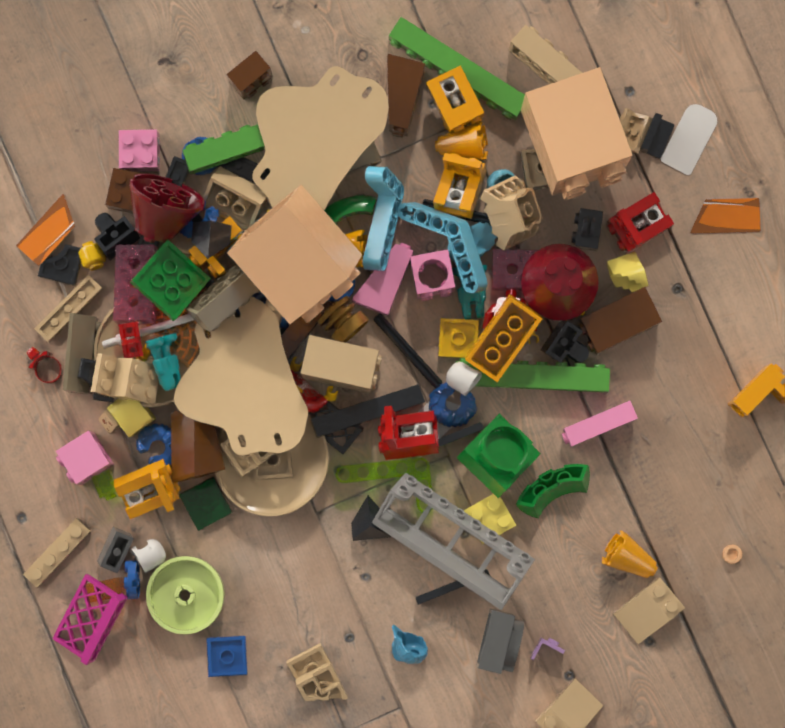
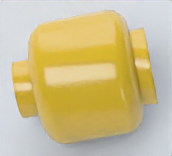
M93 241L84 243L82 245L83 248L78 252L83 267L90 269V271L102 268L106 261L105 253Z

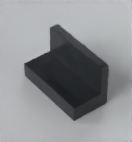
M655 113L640 151L660 159L674 124L663 120V115Z

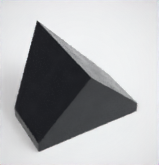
M215 221L193 222L191 242L209 259L230 245L232 225Z
M367 495L351 522L353 541L391 538L389 534L372 523L380 508L369 495Z

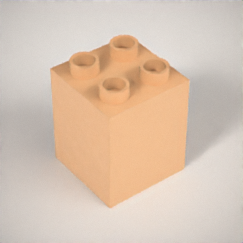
M600 67L525 93L521 112L552 196L562 193L564 200H569L586 193L585 188L590 185V182L598 180L600 187L603 188L622 180L621 175L627 172L626 166L633 155Z
M302 184L245 230L227 252L289 324L293 323L300 316L308 323L324 309L323 304L331 296L336 300L345 294L353 286L352 281L360 274V271L355 266L362 256L359 250Z

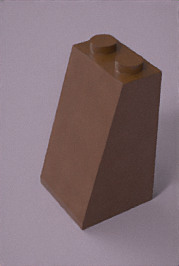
M388 54L389 132H392L393 136L403 138V135L408 136L425 73V63Z
M643 287L579 320L581 324L578 326L582 330V334H586L589 339L587 345L590 351H594L597 355L658 326L662 320L646 287Z
M179 410L171 413L172 483L196 479L226 470L215 426L186 417Z

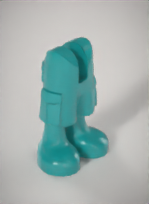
M482 265L486 273L488 270L487 265ZM457 267L452 268L453 275L458 276L461 283L457 293L464 319H471L472 308H470V305L472 304L476 305L477 319L484 318L486 289L476 293L466 292Z
M176 333L145 341L147 348L154 357L152 363L159 383L165 391L176 388L181 380L177 355H171L170 344L177 340Z

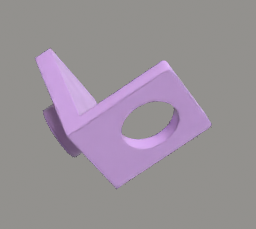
M540 638L530 658L532 660L535 659L542 643L564 654L565 650L558 647L559 642L551 638L548 640Z

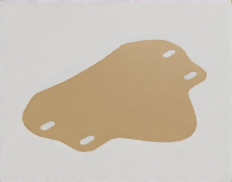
M334 66L328 69L319 83L313 87H274L265 91L260 96L256 115L266 151L264 157L254 169L252 176L255 184L267 195L272 208L302 184L321 208L325 210L342 179L365 149L386 127L389 104L388 96L383 87L372 79L355 76L341 67ZM338 74L340 79L334 86H331L330 81ZM370 86L372 88L371 93L367 98H363V92ZM266 168H269V175L265 180H262L260 178L261 174Z
M250 297L247 304L238 307L241 316L236 318L233 315L230 318L224 319L219 328L210 331L211 338H206L203 328L198 323L196 324L195 335L200 352L197 359L179 381L175 390L174 401L178 410L186 417L223 428L227 432L232 450L238 455H248L261 451L283 453L291 450L301 441L305 432L308 409L293 379L282 345L276 314L262 301ZM276 433L280 434L281 446H278L275 442L274 434ZM239 435L244 436L246 447L240 446Z

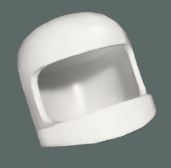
M456 362L448 370L446 382L451 388L466 396L479 382L482 372L471 368L463 362Z
M155 539L147 540L148 545L143 549L138 550L136 546L130 548V552L139 561L145 573L160 566L166 559L163 546Z

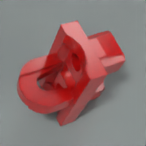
M138 321L118 324L124 358L144 356Z

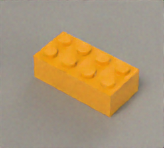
M509 294L467 353L465 360L498 382L539 325L542 316Z

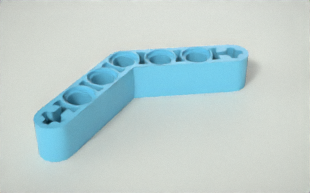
M417 202L403 203L398 207V216L402 220L447 236L466 292L476 293L487 288V278L467 221Z

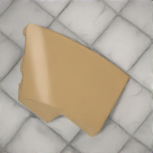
M239 435L240 446L246 447L244 436ZM229 439L220 444V448L241 478L275 454L261 451L248 455H238L232 450Z
M321 643L287 660V665L296 679V686L305 701L335 698L348 699L346 691Z

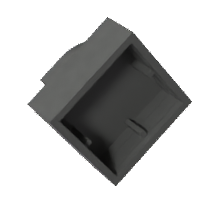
M494 609L489 610L476 664L478 669L501 674L502 670L514 671L523 636L524 621L515 619V615Z

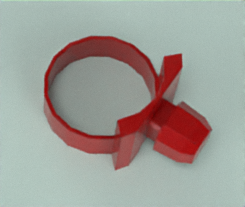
M33 347L27 351L28 357L34 360L29 365V368L35 370L37 378L41 380L37 373L40 361L46 358L57 359L50 357V352L48 351L40 354ZM57 360L58 363H59V365H60V374H59V376H58L55 380H53V381L46 382V381L41 380L42 382H45V383H54V382H56L57 380H59V378L62 376V372H63L62 365H61V363H60L59 360Z

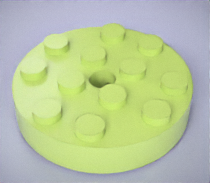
M192 556L175 557L161 564L153 572L146 589L147 607L153 619L164 629L177 634H192L210 626L221 613L225 600L224 584L219 573L208 562ZM184 589L191 593L187 601L181 598V592Z

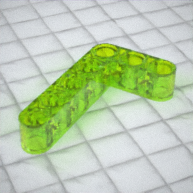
M423 457L345 465L339 467L335 474L336 479L344 484L400 478L405 473H398L396 466L399 463H404L407 465L405 473L413 476L417 481H427L429 488L432 489L430 465L428 460ZM418 461L426 463V469L422 472L417 471L415 468V464ZM380 465H385L388 468V473L385 476H380L377 473V468ZM362 467H366L369 470V475L366 478H361L358 475V470ZM343 469L348 470L350 473L347 480L339 478V472ZM416 497L417 509L423 513L424 510L419 505L421 500Z

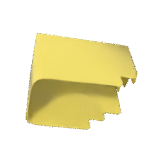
M635 251L607 261L609 275L615 287H623L625 290L630 289L631 292H635L649 286L645 269Z
M117 399L107 407L128 437H133L156 420L150 409L143 407L136 400Z

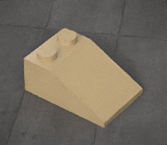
M657 577L613 615L639 644L673 619L685 607L664 581Z
M575 678L535 721L542 728H585L603 705Z

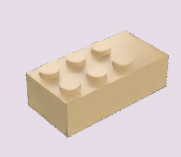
M525 25L510 42L509 51L548 84L582 73L567 60L566 54L562 51H556L553 48L554 45L548 39H542L539 36V32L532 26L528 27Z

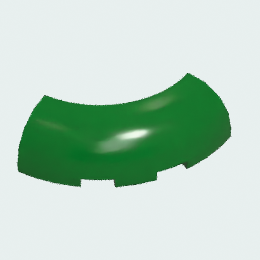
M370 195L346 197L334 202L324 211L337 225L339 221L348 216L360 214L373 215L377 197Z
M569 464L564 465L563 468L550 469L542 473L535 482L526 486L519 496L516 505L525 514L539 519L546 506L556 498L575 492L587 493L590 481L589 466Z

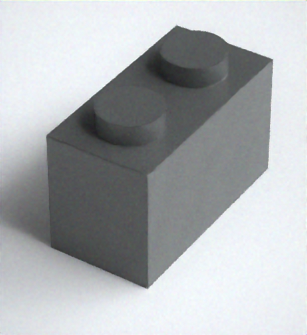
M114 526L112 527L97 559L100 567L115 573L119 572L134 539L130 533Z

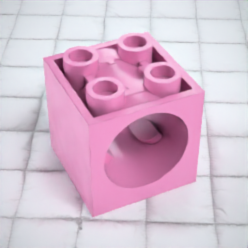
M448 250L410 257L417 299L421 298L422 301L433 299L435 295L448 297L452 295V292H455V282ZM436 264L439 268L444 269L447 274V280L444 279L440 287L434 289L429 288L426 284H422L418 275L419 272H423L425 266Z
M92 431L85 432L56 451L58 454L56 457L57 461L68 470L66 473L71 483L74 482L78 485L85 484L114 465L98 437Z

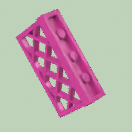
M86 574L52 639L80 657V662L88 665L94 662L128 597L123 593L117 594L89 574ZM87 582L93 584L95 592L87 593ZM105 592L111 596L109 603L103 604L100 593ZM96 595L99 605L91 607L89 596ZM84 597L87 608L79 610L77 601L79 598ZM100 608L102 616L100 619L95 620L92 609ZM88 611L90 621L83 623L80 612ZM76 613L78 624L71 625L69 617L71 614ZM91 624L93 633L87 636L84 625ZM80 627L82 637L75 639L72 628ZM68 629L70 640L66 641L60 637L62 630ZM83 640L85 645L83 652L77 648L76 641Z

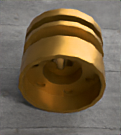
M348 295L334 302L318 321L320 326L329 322L324 330L327 332L335 328L336 331L332 334L331 338L344 343L348 342L369 322V319L362 311H358L355 314L351 313L356 306L355 303L346 307L351 300Z

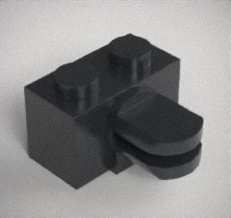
M580 208L579 213H575L574 224H577L576 232H572L571 243H574V247L589 251L598 250L603 211Z
M101 213L95 219V225L101 234L95 237L94 240L110 261L126 247L131 246L140 239L135 228L125 216L115 222L110 214Z
M568 320L559 321L540 349L560 363H562L566 356L580 363L584 362L589 356L588 348L577 341L582 330Z

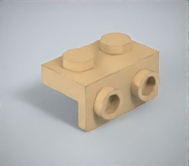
M625 108L620 117V122L631 152L638 154L653 119L650 116L634 113L630 109Z

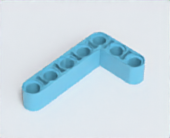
M368 166L365 171V180L378 194L363 256V267L366 270L384 271L387 267L398 222V207L403 201L404 186L389 168Z

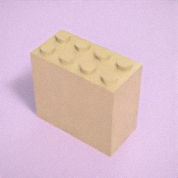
M309 335L301 376L304 380L370 394L371 390L376 388L377 375L375 371L379 372L382 356L379 355V350Z

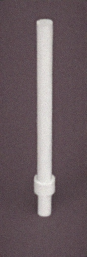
M186 314L178 317L175 321L170 319L139 329L140 337L190 322L194 319L191 315ZM117 334L114 338L102 341L104 349L115 345L121 346L120 334Z

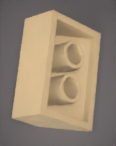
M220 166L211 176L203 199L206 201V209L214 206L215 209L219 210V216L225 219L230 216L238 226L247 230L258 220L268 197L258 186Z

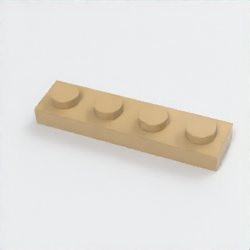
M88 275L34 329L49 343L69 323L70 313L78 314L103 288Z
M76 518L23 575L38 588L91 531Z

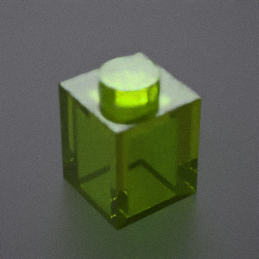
M107 470L91 477L100 499L105 498L108 501L117 497L113 481L115 477L112 470Z

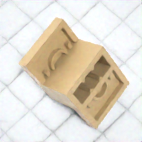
M97 354L91 392L120 400H136L147 404H155L159 380L153 364L133 358H116L105 354Z

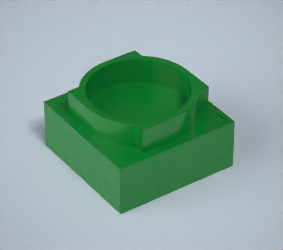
M499 413L456 458L499 498L541 453L532 445L533 442L520 429L512 426Z

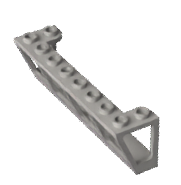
M407 473L390 490L372 521L381 530L500 610L506 605L535 561L528 553L523 552L514 546L512 542L505 540L495 531L483 525L479 520L474 519L465 513L464 510L456 507L446 498L441 497L431 488L423 485ZM414 495L428 506L417 523L412 524L390 509L395 498L407 501ZM432 508L460 526L448 546L443 545L420 529L421 524ZM464 530L493 548L480 568H477L452 550ZM496 552L510 560L506 568L516 578L511 588H507L484 571Z

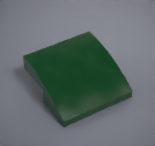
M214 477L179 494L198 531L232 513Z

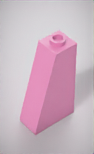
M400 243V245L395 244L390 251L386 269L384 271L374 270L354 295L352 302L388 316L410 263V257L413 255V250H410L411 246Z
M628 401L564 428V433L561 435L565 444L569 443L571 447L638 419L631 401Z

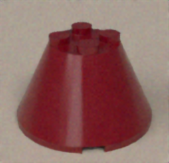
M153 174L135 175L129 183L135 231L143 235V239L150 243L155 241L164 243L166 240L171 242L202 211L205 205L203 197L185 184L182 187L173 184V179Z
M551 244L536 251L525 264L521 277L522 292L528 305L544 318L556 321L573 319L584 313L593 303L599 284L596 267L589 256L579 248L568 244Z

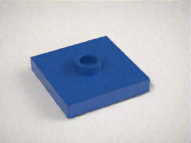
M246 636L207 638L208 677L248 675Z

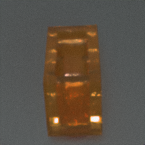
M122 577L99 581L117 594L123 593L125 595ZM87 583V593L95 592L93 584ZM105 592L100 593L102 600L111 599V596ZM96 595L89 596L90 603L97 601Z

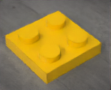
M441 318L438 357L465 358L478 339L479 320Z

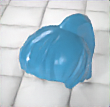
M392 625L394 634L392 653L395 660L407 664L421 663L428 655V647L423 637L403 632L396 625Z

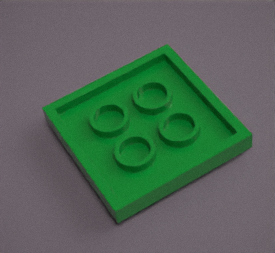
M166 240L130 283L172 321H175L211 278L174 244Z

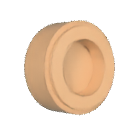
M727 545L722 551V557L725 562L736 564L742 558V551L737 545Z

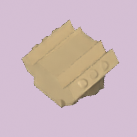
M513 176L483 191L480 199L487 203L484 212L489 217L492 226L491 233L498 237L496 246L505 251L536 235L539 228L538 224H540L543 217L533 187L526 188L523 180Z

